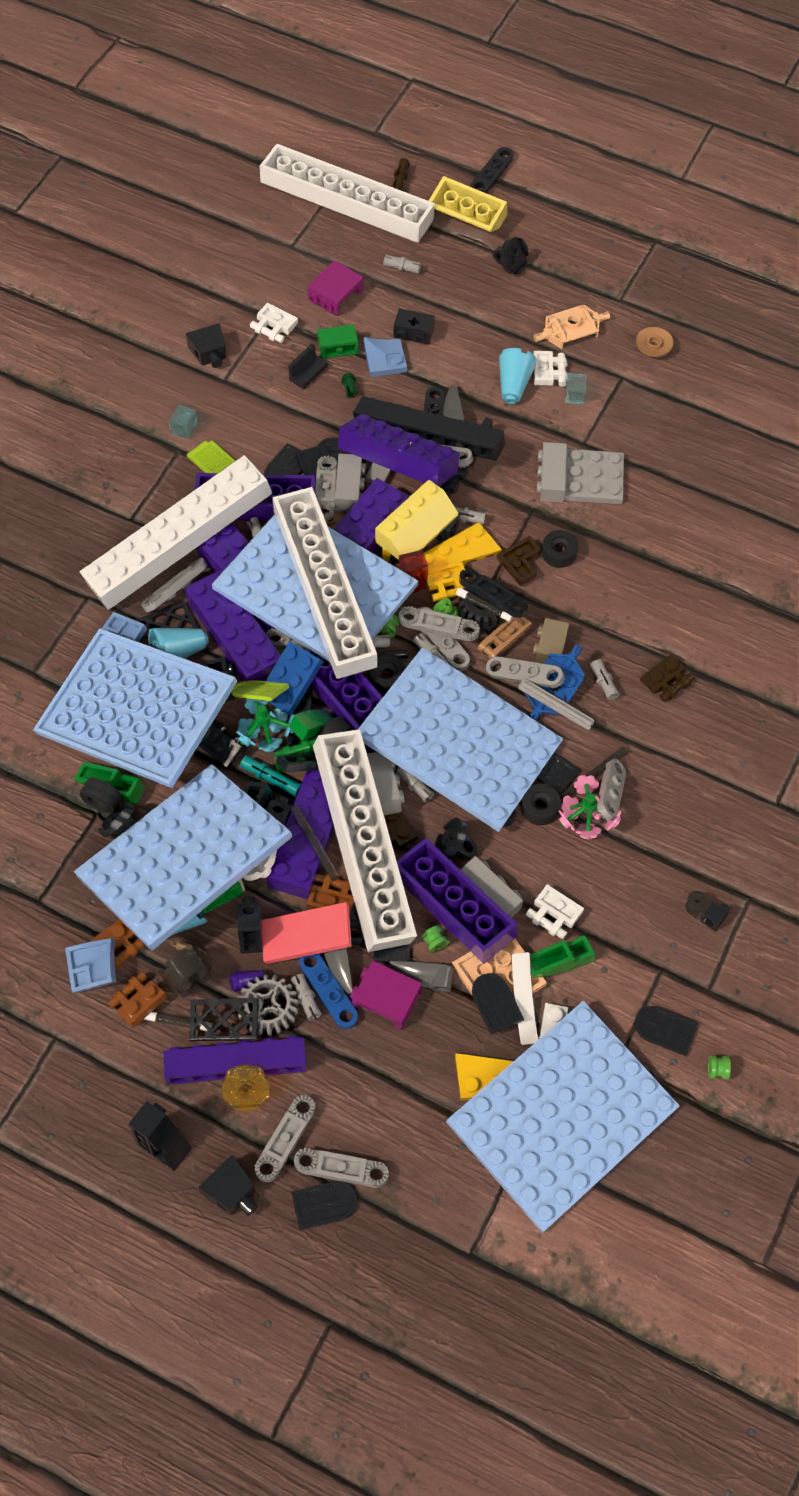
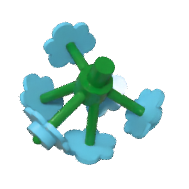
M246 698L247 702H245L244 706L249 709L250 713L255 714L256 718L254 720L251 718L239 720V727L236 732L240 736L238 740L241 742V745L248 747L251 744L255 747L256 744L250 739L258 737L257 733L260 732L261 726L264 727L266 740L260 742L259 749H263L266 752L275 751L283 741L282 739L271 738L269 728H271L272 732L278 733L281 728L284 729L286 727L284 736L287 737L289 732L293 733L289 725L294 714L290 716L287 723L288 715L285 712H281L280 709L269 712L266 709L265 705L268 701Z

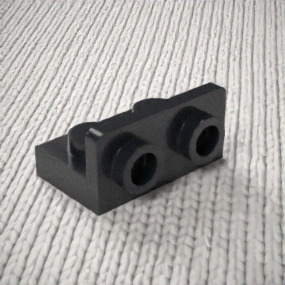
M219 722L217 725L212 723L198 746L224 766L230 768L240 752H246L248 748L241 745L237 735L231 736L227 733L229 729Z

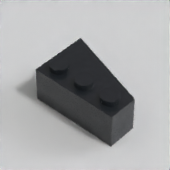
M146 1101L128 1124L139 1147L175 1171L192 1148L165 1114L166 1110L158 1103L152 1105Z

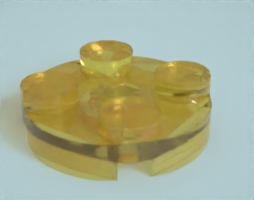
M239 1065L227 1070L226 1076L222 1081V1096L225 1102L232 1105L234 1109L243 1112L253 1111L259 1108L260 1104L268 1098L269 1080L260 1066ZM243 1084H248L252 1088H249L248 1092H244L239 1087L243 1086Z

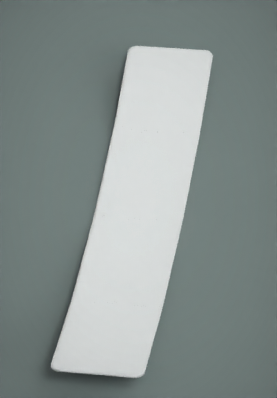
M528 952L512 954L515 1001L524 1017V1021L518 1023L520 1041L522 1045L534 1044L538 1041L532 997L530 954Z

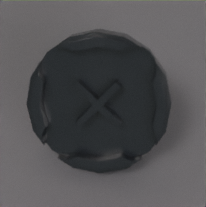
M509 237L502 246H499L493 252L495 261L501 264L509 274H520L527 266L528 261L526 259L529 256L527 244L522 238Z
M130 801L124 802V808H116L102 822L101 826L103 828L100 827L98 832L104 838L113 832L120 836L127 827L133 826L136 823L130 817L135 809V806Z
M454 818L447 822L443 827L445 831L443 834L439 833L434 846L448 859L453 855L464 860L474 856L477 852L475 842L466 835V822L459 818ZM463 844L466 845L468 852L464 849Z

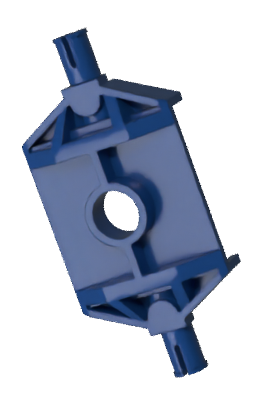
M575 644L568 655L548 654L544 664L561 668L565 675V680H563V684L561 683V688L558 691H552L546 686L539 687L568 704L585 678V674L576 659L583 648ZM558 673L550 674L549 681L556 680ZM525 693L533 707L529 717L535 721L542 714L561 715Z

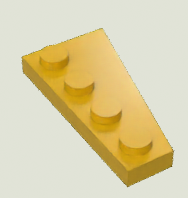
M478 522L413 558V563L423 574V570L459 561L466 565L467 562L477 559V561H480L492 554L496 556L502 552V549Z
M455 1053L460 1100H470L514 1061Z

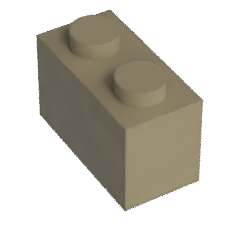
M545 618L544 625H539L537 637L540 638L539 643L535 642L533 654L536 655L535 663L544 664L548 654H563L569 623Z

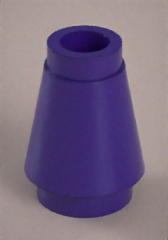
M262 970L234 971V974H230L229 981L233 993H241L242 988L249 989L248 981L255 984L256 976L260 981L264 980Z

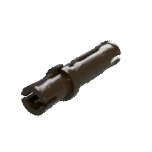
M406 158L399 160L392 184L393 188L401 191L404 182L408 178L407 171L410 166V162Z

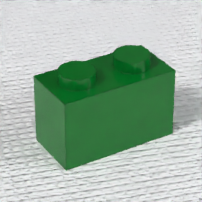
M354 324L317 329V342L322 359L358 354V339Z

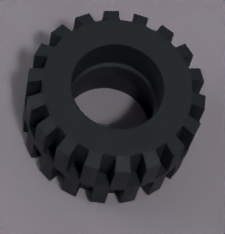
M463 588L469 594L466 599L459 597V616L462 619L476 621L479 625V634L483 635V632H486L487 635L491 634L492 631L496 630L506 621L501 618L503 612L501 609L467 588ZM480 603H486L491 605L493 608L490 610H481L477 608L475 605ZM467 627V628H470V631H471V632H474V629H473V628Z

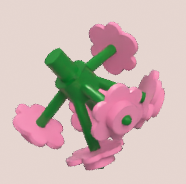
M581 775L574 783L577 793L586 794L583 802L578 803L576 797L565 796L560 807L563 813L560 810L558 811L562 816L559 818L560 825L566 829L570 827L573 831L575 829L570 824V821L577 819L578 815L582 812L587 813V823L579 824L576 829V833L580 834V837L584 839L596 838L601 833L599 827L591 824L592 815L597 820L603 817V815H600L601 812H598L599 809H597L599 797L590 794L599 786V782L592 775ZM621 810L618 811V815L615 818L607 821L605 825L607 831L619 824Z

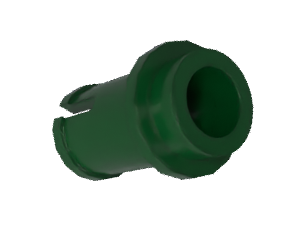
M352 373L343 374L341 379L347 398H354V394L355 396L358 395L355 384L356 377Z

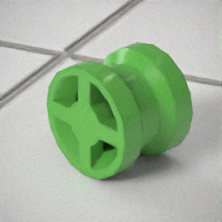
M448 598L440 600L434 606L435 612L459 616V610L453 606V603Z
M393 614L378 634H389V638L394 637L396 634L395 628L400 623L399 618Z
M440 925L428 929L422 935V939L429 944L428 949L431 953L442 950L450 943L449 938L444 936L443 928Z
M710 1055L708 1059L709 1079L722 1077L729 1080L731 1071L730 1057L723 1056L722 1058H717L715 1055Z

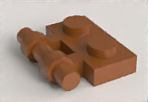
M318 873L316 882L323 885L322 887L313 885L306 904L307 908L316 909L346 902L349 905L350 915L354 899L352 895H348L352 892L349 880L345 879L344 881L333 878L334 875L331 874L323 875ZM332 886L342 890L341 892L331 890L330 887Z
M120 919L89 941L113 938L115 939V952L121 947L125 949L117 956L114 955L116 970L130 956L134 957L137 955L138 950L144 946L140 939L134 943L129 942L135 938V934Z
M143 972L128 980L129 983L121 991L117 990L113 994V998L107 1002L112 1009L119 1004L122 1005L117 1010V1013L132 1028L137 1026L167 998L166 993L153 981L150 980L145 986L142 985L148 979ZM136 990L137 993L128 1000L126 997Z

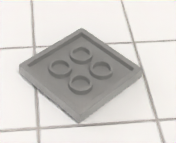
M566 449L564 500L622 504L624 453Z

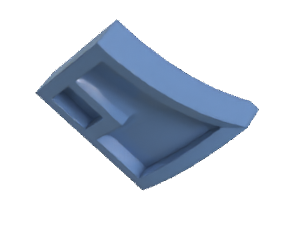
M364 337L370 377L407 372V364L400 339L385 340Z
M115 612L112 613L101 628L136 642H140L147 631L145 624Z
M103 939L65 948L72 993H79L116 983L114 962L115 939Z

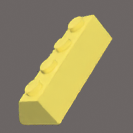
M444 176L429 199L430 202L435 203L436 210L489 232L499 229L507 216L506 201Z
M428 480L375 528V543L406 565L458 516V512L445 491Z

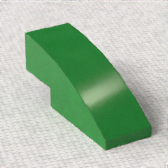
M324 709L304 711L294 715L289 728L302 741L309 738L315 739L319 730L336 717L330 711Z
M83 762L74 778L76 782L82 785L85 784L88 778H97L105 781L120 792L122 796L120 801H130L133 805H137L146 789L139 778L123 775L118 769Z
M585 935L567 943L563 940L530 954V973L533 978H539L570 971L594 962L595 953Z

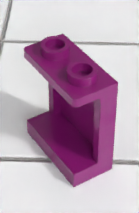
M334 260L307 286L308 299L313 304H317L327 312L337 316L339 314V306L354 291L360 294L364 290V277Z
M372 960L370 966H365L362 971L360 985H355L351 992L352 1005L354 1008H357L359 1005L393 1021V1027L402 1030L421 993L422 983Z

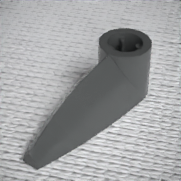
M454 384L444 399L443 416L464 421L457 386Z
M347 948L324 952L331 973L341 988L351 995L353 988Z
M390 961L389 963L390 969L422 983L424 987L431 988L437 992L451 991L454 968L449 965Z

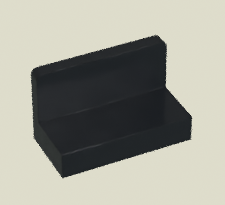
M313 343L288 366L289 381L303 390L328 367L327 361L316 355V348Z

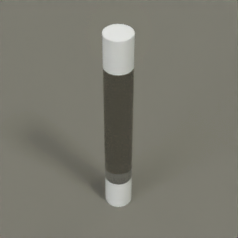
M460 587L458 588L456 595L509 622L513 619L512 616L488 601Z
M151 1012L144 1018V1020L190 1028V1018ZM205 1021V1023L212 1029L214 1023ZM200 1024L196 1028L198 1030L207 1031L202 1024Z

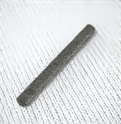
M621 747L585 776L592 775L596 778L606 770L607 762L612 759L620 760L628 753L627 749ZM574 784L560 794L562 800L565 796L571 797L577 792Z
M293 806L290 810L331 880L336 881L340 878L338 872L299 806Z

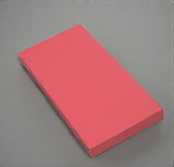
M344 902L262 920L263 962L271 964L352 947L349 905Z

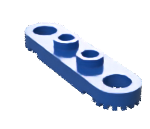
M314 954L300 957L299 966L336 1025L341 1029L343 1028V1030L353 1028L358 1019L357 1011L321 956ZM313 957L317 963L313 967H307L304 964L305 959ZM342 1012H349L353 1018L349 1022H343L339 1016Z

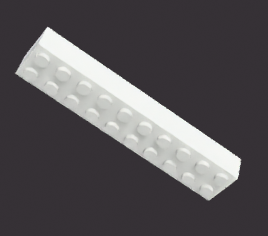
M279 144L274 146L260 165L261 183L417 243L434 220L435 203Z
M244 455L79 572L87 585L107 610H109L271 495L272 491L267 479Z
M309 487L273 497L275 516L336 679L376 668L377 653L313 488Z
M360 729L319 735L313 748L367 951L371 952L410 944L417 937Z

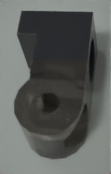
M700 891L691 892L685 904L686 911L715 932L730 911L729 906L724 903L720 907L717 906Z

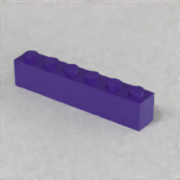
M288 1036L283 1040L265 1038L262 1042L246 1040L240 1041L239 1044L221 1042L217 1043L216 1046L209 1047L199 1044L187 1049L171 1047L169 1050L163 1051L164 1078L167 1085L307 1072L304 1038H299V1036Z

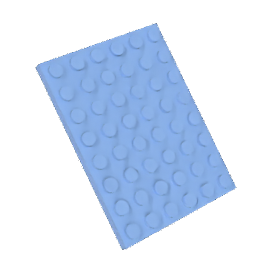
M274 515L213 582L212 589L330 662L277 518ZM328 527L372 640L418 586V580Z
M99 628L33 730L40 736L173 788L236 685L237 680L228 674Z
M423 647L359 727L364 744L498 832L563 740L562 737Z
M211 764L74 872L152 951L292 838V834Z
M582 1001L448 1118L446 1123L543 1233L679 1107V1104L591 1008Z

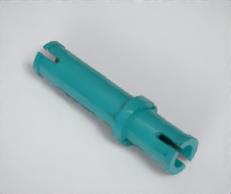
M247 755L242 759L240 767L255 774L256 778L264 779L293 794V796L298 795L301 784L269 768L266 763H260ZM255 767L267 772L268 775L255 769ZM274 777H276V778L282 780L283 782L287 783L288 785H286V784H284V783H282V782H280V781L274 779Z

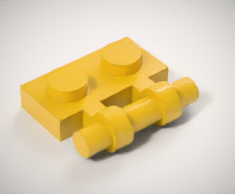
M462 561L423 570V576L429 591L436 589L438 593L431 594L433 602L458 596L456 595L458 588H465L459 583L460 572L463 569L465 570ZM455 586L454 589L445 590V587Z

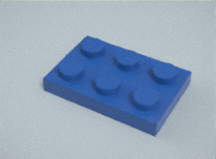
M289 641L266 680L267 682L289 684V688L268 702L291 716L324 661Z

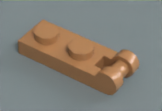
M513 617L511 622L506 620L485 638L477 649L481 653H486L488 659L500 657L507 648L531 628L532 623L525 617ZM494 644L497 647L492 649L490 646Z

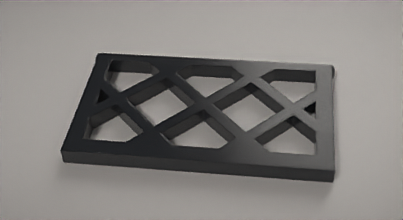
M185 601L135 620L145 623L147 631L150 625L158 628H173L166 626L170 618L180 620L177 628H182L184 622L192 625L193 628L191 629H199ZM181 608L185 611L183 616L172 614L173 611ZM162 615L166 616L163 624L153 621L154 618ZM147 631L145 632L139 643H142L144 637L148 638Z
M259 998L191 999L189 1041L258 1040ZM244 1003H253L252 1012L248 1016L239 1008ZM207 1004L210 1008L200 1017L196 1013L197 1005ZM219 1004H231L233 1006L224 1017L216 1009ZM235 1011L244 1018L236 1028L227 1021ZM214 1012L221 1020L211 1029L204 1020ZM248 1022L252 1027V1035L241 1036L238 1032ZM224 1023L232 1031L229 1036H218L215 1033ZM200 1024L209 1032L206 1036H195L196 1028Z

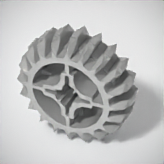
M265 974L262 981L256 976L255 984L248 981L249 989L242 988V996H238V998H259L258 1034L262 1036L264 1031H267L268 1036L271 1037L273 1030L280 1034V1027L288 1030L289 1025L287 1022L294 1023L295 1018L293 1015L298 1014L296 1007L299 1006V1000L295 999L297 997L296 991H291L292 985H285L284 978L277 982V976L274 975L272 980H268V976ZM269 991L267 994H260L261 992ZM279 994L287 1002L285 1010L277 1003ZM244 1003L239 1007L246 1016L251 1013L249 1010L250 1003ZM272 1003L271 1007L264 1008V1004ZM238 1014L239 1019L244 1020V1018L240 1014ZM268 1017H276L272 1020H266Z

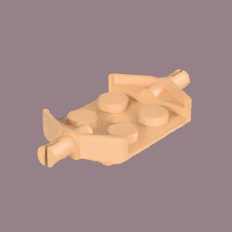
M580 305L546 316L543 332L534 334L533 337L535 342L546 339L562 349L563 343L591 334H596L595 337L597 338L599 323L610 319V314L608 311L598 314L587 306ZM569 321H573V322H577V323H576V324H571V323H569Z

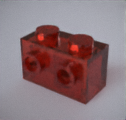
M423 550L399 555V564H396V568L418 580V586L412 593L427 589L428 564Z

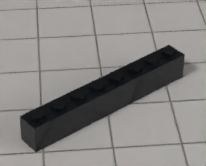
M362 396L353 411L354 418L360 414H366L373 419L384 421L388 425L400 427L406 432L418 434L419 437L433 440L437 444L468 448L473 456L497 461L505 446L504 431L375 398Z

